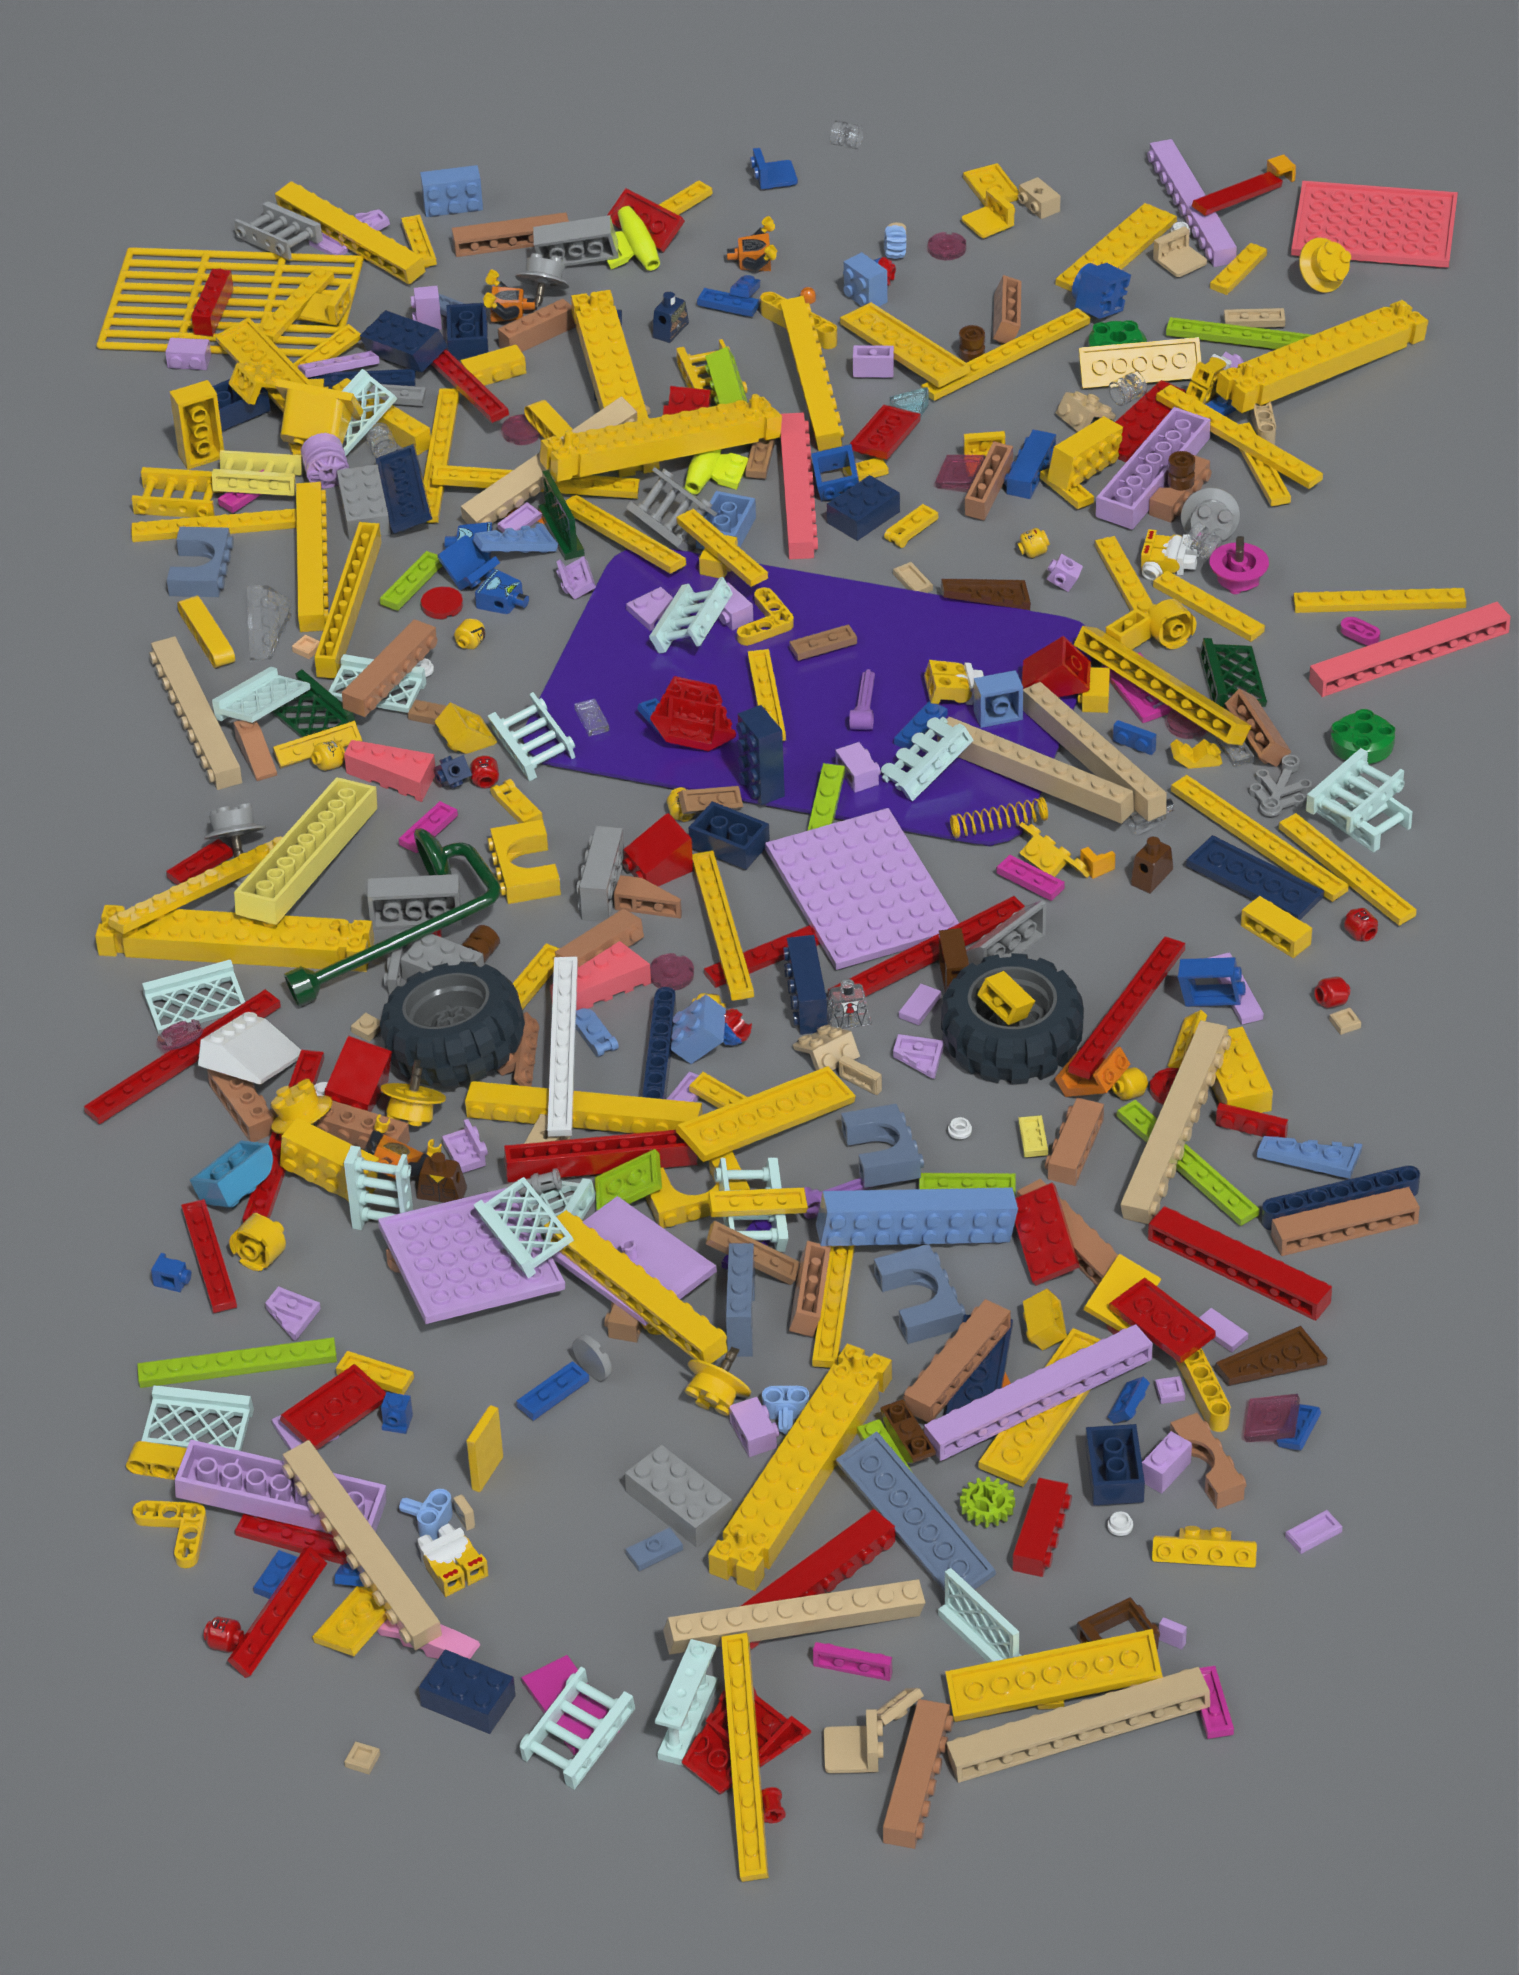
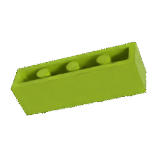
M725 347L706 355L707 364L705 368L708 375L712 377L710 385L717 394L714 397L716 404H728L738 400H744L748 403L735 357L729 348Z

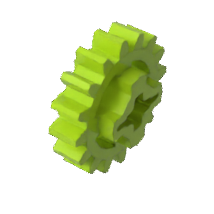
M986 1477V1480L983 1482L980 1478H976V1484L968 1482L967 1489H962V1496H960L961 1513L967 1514L968 1521L975 1519V1525L977 1526L981 1522L985 1523V1527H989L991 1522L999 1526L1000 1519L1007 1522L1008 1515H1013V1508L1015 1507L1013 1489L1008 1490V1483L1000 1485L999 1478L994 1482L990 1481V1477Z

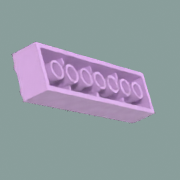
M1174 407L1096 497V517L1133 530L1149 511V501L1159 487H1169V456L1177 451H1187L1196 456L1210 439L1211 419Z
M190 1439L175 1478L177 1498L325 1532L319 1515H313L309 1509L307 1498L305 1496L301 1497L298 1494L294 1480L292 1478L288 1479L282 1470L284 1461ZM333 1473L376 1532L386 1504V1485Z

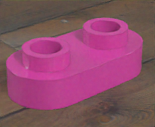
M1346 617L1341 621L1340 631L1343 635L1366 646L1380 641V630L1376 626L1356 617Z

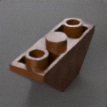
M904 1399L880 1407L887 1432L906 1462L914 1463L936 1455L934 1447Z

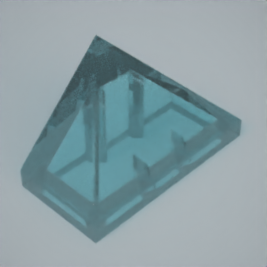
M925 387L889 397L890 406L919 413L922 416L929 406V389Z

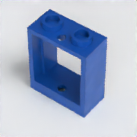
M851 444L811 454L821 502L835 499L860 482ZM847 466L851 467V476L822 482V472Z
M1235 957L1180 959L1178 980L1186 1007L1241 1005V997L1246 993V986L1244 981L1241 982L1242 969L1237 966ZM1230 977L1232 984L1196 985L1195 979Z

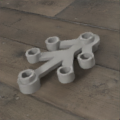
M1289 754L1282 758L1283 772L1277 785L1269 776L1268 770L1259 769L1256 772V781L1258 783L1250 785L1249 794L1254 798H1258L1261 802L1260 811L1262 814L1273 817L1279 815L1283 808L1292 805L1300 808L1305 805L1306 797L1302 793L1311 792L1312 782L1309 779H1302L1298 783L1286 786L1291 775L1295 774L1299 769L1300 759L1296 755ZM1261 784H1265L1272 795L1270 797L1265 794ZM1295 793L1290 798L1280 800V798L1283 796Z

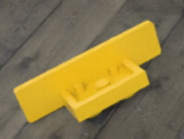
M1023 822L1020 823L1019 826L1032 837L1020 852L1030 863L1054 877L1067 863L1084 877H1089L1090 874L1085 870L1087 866L1080 859H1071L1070 852L1062 846L1059 849L1055 847L1056 842L1049 836L1045 835L1043 838L1039 835L1041 831L1033 824L1027 826Z
M1186 1526L1185 1528H1180L1179 1537L1155 1535L1153 1537L1152 1560L1154 1562L1254 1568L1256 1566L1257 1543L1255 1541L1231 1540V1531H1226V1529L1221 1527L1204 1530L1197 1526Z

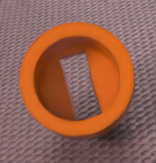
M805 287L801 290L800 296H804L805 303L812 304L816 301V293L813 288Z

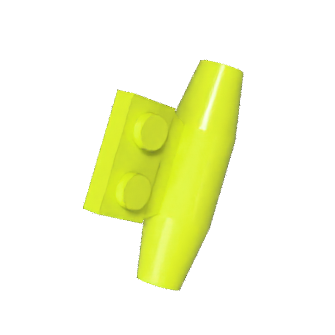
M622 207L618 211L622 231L615 232L618 239L619 258L606 260L610 269L629 262L628 260L633 255L637 257L647 270L657 269L660 265L656 245L644 222L631 207Z
M722 449L694 454L688 467L685 489L691 494H698L710 478H712L719 485L737 490L746 471L749 458L734 453L721 454Z

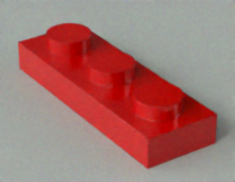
M217 839L167 870V878L176 885H179L189 878L196 877L233 856V851L229 846Z
M1219 1103L1216 1114V1126L1261 1137L1287 1138L1288 1119Z

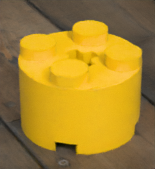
M1176 599L1161 601L1158 604L1152 605L1148 610V616L1152 618L1150 622L1151 635L1169 649H1177L1184 646L1188 642L1187 638L1190 635L1193 636L1196 631L1197 623L1195 617Z
M253 1213L230 1236V1249L233 1254L237 1252L241 1258L239 1262L254 1271H262L285 1250L284 1227L277 1221L273 1222L265 1216Z

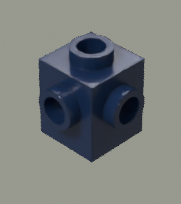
M464 755L455 759L452 756H448L439 760L441 765L434 767L437 782L442 784V787L450 785L451 789L463 784L462 779L472 775Z

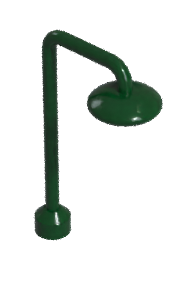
M423 828L416 829L414 832L416 847L429 876L451 875L448 859L455 856H464L486 886V893L316 972L299 966L284 973L285 981L296 1004L301 1007L316 1000L321 984L493 905L500 896L501 886L477 850L470 844L463 842L452 843L442 847L433 834Z

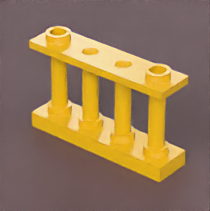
M723 339L719 340V350L725 347L729 348V346L725 345ZM684 347L676 348L677 365L688 388L703 389L705 386H710L712 377L703 379L698 377V375L707 373L705 365L696 367L692 363L707 361L705 356L716 351L690 355L687 354ZM742 381L744 391L747 393L746 382ZM712 390L711 398H714L717 394Z
M142 467L141 477L143 488L145 489L142 496L132 495L134 514L188 518L215 516L214 504L211 499L213 493L223 492L213 491L212 471ZM153 489H164L163 496L151 497ZM173 490L185 491L183 498H171ZM193 492H205L203 499H191Z

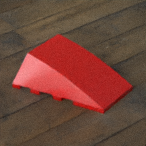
M674 676L660 703L657 704L655 711L650 717L652 723L668 743L710 751L736 737L735 730L731 728L732 722L726 716L727 710L722 706L723 700L716 685Z
M753 1686L759 1764L762 1767L812 1732L792 1715L787 1719L757 1695ZM723 1690L719 1697V1703L714 1712L710 1713L706 1719L707 1724L701 1733H698L682 1760V1765L719 1794L733 1786L725 1690Z

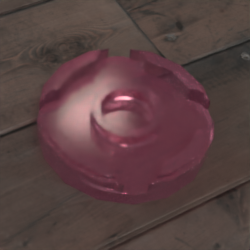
M947 232L937 233L928 241V253L939 260L958 259L966 252V240L963 236L954 232L952 235L947 234Z
M525 414L509 417L502 425L504 439L508 442L513 441L517 445L533 443L538 440V436H541L529 423Z
M1174 709L1167 716L1169 731L1179 738L1193 739V736L1198 735V737H1201L1208 732Z
M674 953L664 954L655 958L650 966L651 983L657 988L670 987L674 991L683 989L694 979L692 961L686 956L681 955L680 957Z
M191 1019L192 1023L179 1021L165 1028L161 1032L162 1037L158 1036L157 1038L160 1048L163 1050H174L194 1042L203 1033L200 1022L195 1019Z

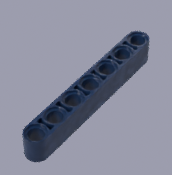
M661 987L655 992L643 1087V1097L666 1099L672 1054L673 1018L677 1011L676 994L674 989L670 987Z
M1402 1166L1269 1198L1262 1205V1226L1267 1230H1271L1272 1219L1377 1195L1395 1189L1409 1187L1412 1194L1416 1196L1419 1192L1420 1171L1414 1166Z

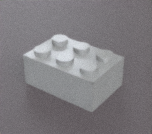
M429 934L417 940L400 959L402 978L404 980H407V978L419 971L425 973L432 970V966L444 963L458 965L460 961L476 962L479 967L484 966L482 953L434 934Z

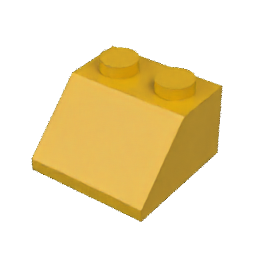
M451 702L434 721L439 728L438 732L447 740V746L455 752L461 751L468 754L497 743V740L480 715Z

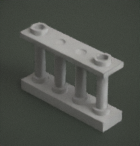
M269 201L263 204L264 215L250 223L239 219L234 220L237 238L288 260L292 259L290 248L303 240L308 239L317 244L323 241L320 223ZM266 222L270 223V225L262 229L257 228ZM278 228L284 229L275 235L271 234V232ZM293 233L296 234V236L289 240L284 239Z
M654 467L652 471L660 476L654 487L642 503L636 505L630 501L626 508L682 551L691 552L693 547L687 543L690 534L684 529L681 533H674L676 530L675 526L677 525L676 517L685 513L692 502L699 506L696 511L702 516L706 511L713 516H716L717 512L711 509L713 505L706 499L702 498V500H699L674 481L672 473L666 469L660 471ZM666 482L670 483L673 488L657 511L650 515L648 513L650 505ZM679 492L683 493L686 497L668 523L662 524V517Z

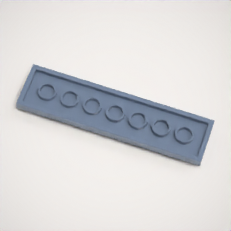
M875 1432L836 1459L837 1465L874 1509L895 1526L896 1535L944 1592L945 1571L950 1568L974 1590L996 1575L992 1565L878 1432Z

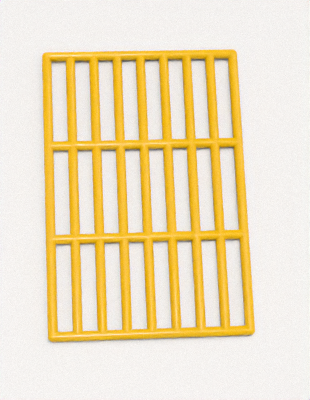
M129 247L122 263L96 347L105 350L166 352L168 344L106 342L107 337L162 340L186 338L208 339L209 341L217 342L215 338L217 334L203 336L187 332L188 328L193 329L191 315L199 299L198 295L202 293L205 286L202 285V282L207 281L210 275L205 272L206 270H212V268L231 271L275 272L274 276L232 274L233 282L271 284L270 288L233 286L232 294L268 295L267 299L230 298L227 306L265 307L264 311L224 310L221 317L261 319L260 323H255L259 328L274 313L272 309L279 308L286 301L275 300L276 296H290L296 290L294 288H279V284L301 285L307 278L282 276L283 272L312 273L318 267L334 272V274L352 275L351 279L334 278L328 285L340 286L342 282L349 283L351 304L339 321L338 326L291 324L285 331L335 334L347 325L364 258L357 255L291 253L292 259L288 260L272 252ZM133 255L196 257L201 258V261L145 260L132 258ZM209 259L278 260L277 264L209 262ZM286 261L355 263L354 267L285 265ZM129 267L198 269L197 273L129 271ZM126 278L194 281V284L125 282ZM122 290L188 292L191 294L189 297L121 294ZM323 290L320 294L333 296L335 290ZM118 302L187 304V307L164 308L117 305ZM114 314L184 316L183 320L113 318ZM300 316L296 319V320H299V321H309V320L301 319ZM219 322L216 329L226 330L239 322ZM110 326L180 328L179 332L110 330ZM280 336L274 344L319 345L328 338ZM210 346L211 354H228L221 346ZM279 348L289 357H303L312 350Z

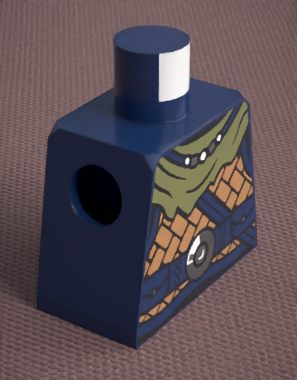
M665 292L662 302L654 310L653 338L671 343L689 324L686 302L675 297L673 292Z

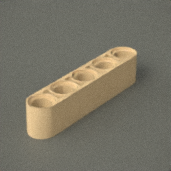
M1271 401L1261 406L1256 403L1254 409L1250 410L1254 431L1258 436L1275 445L1276 423Z

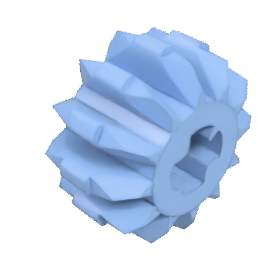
M887 226L884 231L885 255L887 258L892 259L903 258L907 248L906 230L903 226Z

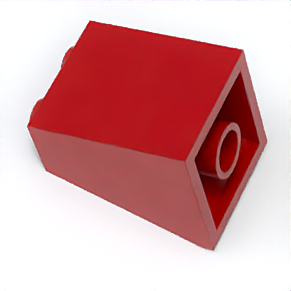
M1062 636L1023 660V689L1041 682L1057 697L1085 693L1090 690L1091 661L1067 638Z
M669 813L662 816L623 849L624 859L622 863L625 870L634 877L643 878L656 886H661L693 872L692 838Z
M348 1036L327 1083L324 1095L331 1097L332 1101L372 1112L382 1094L381 1086L388 1084L392 1051Z

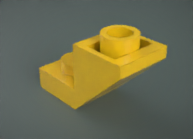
M1178 739L1170 744L1173 758L1188 769L1214 767L1223 764L1220 748L1205 739L1193 748L1186 743L1183 744Z

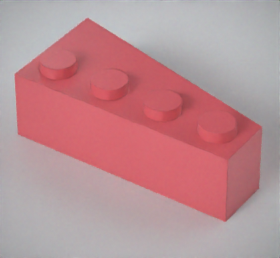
M356 740L350 741L344 753L347 774L368 782L376 781L380 783V787L386 789L389 787L398 790L399 794L415 796V800L420 802L423 801L435 777L434 754Z
M619 941L578 967L576 1011L582 1008H591L593 1003L597 1001L606 1002L611 1000L613 995L624 991L626 994L634 991V987L640 984L643 986L651 984L650 964ZM552 984V985H550V990H551V1002H553V984Z

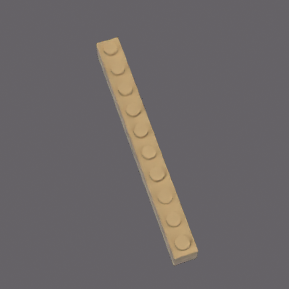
M621 396L571 431L579 433L589 429L605 428L609 425L615 426L626 422H636L637 411ZM540 452L461 506L462 518L468 524L494 523L498 519L504 518L514 508L520 507L530 497L536 496L543 489L542 471L548 470L550 472V469H546L540 462Z
M176 637L151 643L152 652H149L152 665L156 664L157 675L162 677L164 689L169 690L170 702L175 703V711L177 716H181L184 730L188 729L190 743L194 742L195 753L197 756H201V765L203 769H207L209 782H213L217 790L241 784L240 766Z
M1039 682L1023 689V711L1096 776L1132 790L1134 810L1144 819L1151 821L1166 814V792L1046 686Z
M952 717L947 718V724L952 727L959 723L965 726L974 740L958 756L959 758L1121 824L1134 812L1132 790ZM937 735L938 742H939L942 738Z
M1200 1020L1120 1204L1123 1219L1149 1224L1154 1216L1159 1213L1160 1201L1162 1197L1167 1195L1169 1180L1174 1178L1176 1164L1178 1160L1182 1159L1184 1154V1145L1186 1141L1191 1139L1193 1124L1199 1120L1200 1108L1202 1104L1205 1105L1208 1098V1089L1215 1083L1217 1068H1221L1223 1064V1054L1225 1050L1230 1048L1231 1036L1228 1035L1227 1026Z
M308 1440L282 1454L284 1460L282 1470L288 1479L292 1478L294 1480L298 1494L301 1497L305 1496L307 1498L309 1509L313 1515H319L325 1532L332 1533L337 1549L340 1552L344 1550L347 1554L346 1559L353 1570L357 1568L360 1573L361 1582L365 1588H371L377 1605L379 1607L384 1606L389 1622L399 1627V1634L404 1643H410L414 1650H417L442 1636L438 1618L312 1443Z
M917 1579L668 1617L663 1632L670 1655L685 1652L691 1639L722 1647V1636L748 1633L749 1641L754 1642L917 1617L922 1612L925 1599L920 1581Z
M1199 1667L1185 1669L1163 1678L1139 1685H1132L1129 1688L1116 1692H1108L1096 1698L1085 1699L1066 1707H1058L1055 1710L1039 1715L1035 1714L1016 1722H1008L996 1728L982 1730L973 1735L958 1737L953 1741L946 1742L948 1759L958 1783L1208 1708L1210 1707V1690Z

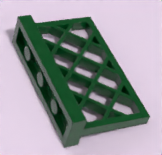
M548 470L542 471L545 504L538 505V511L542 513V519L548 531L558 543V549L565 561L585 556L584 548L576 535L575 517Z
M1203 638L1199 656L1211 700L1223 707L1230 699L1228 694H1234L1238 690L1237 687L1241 686L1247 690V693L1259 697L1257 700L1260 705L1266 707L1267 699L1252 646L1213 644L1212 638ZM1217 652H1223V653H1225V654H1227V655H1226L1225 657H1223V656H1221L1220 654H1218ZM1237 653H1247L1248 656L1244 658ZM1233 658L1239 663L1236 665L1235 663L1231 662L1230 659ZM1224 664L1225 666L1229 667L1230 670L1227 671L1220 666ZM1245 665L1246 667L1250 668L1251 671L1248 672L1241 667ZM1237 672L1243 677L1240 679L1233 675V673ZM1229 679V680H1231L1232 682H1234V684H1233V685H1230L1229 683L1225 682L1224 680ZM1246 680H1250V681H1252L1253 683H1255V685H1254V686H1251L1250 684L1246 683L1245 681H1246Z
M302 669L295 673L296 680L310 683V690L291 700L299 701L298 706H288L287 702L283 707H279L271 712L300 738L333 728L328 727L329 722L338 721L339 724L335 727L352 721L356 723L353 712L343 709V703ZM303 700H313V705L303 706ZM312 711L311 717H300L301 712ZM316 711H326L325 716H315ZM297 712L294 718H287L286 713ZM316 722H324V727L313 728V725ZM299 723H309V728L299 729Z

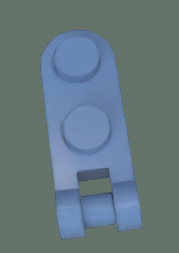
M582 1008L576 1011V1030L596 1057L604 1055V1052L608 1050L614 1051L619 1048L616 1038L609 1033L592 1010Z

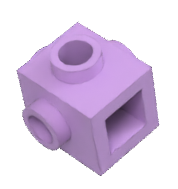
M1060 554L1057 560L1053 559L1047 568L1050 572L1046 580L1069 592L1077 581L1083 566L1071 558Z

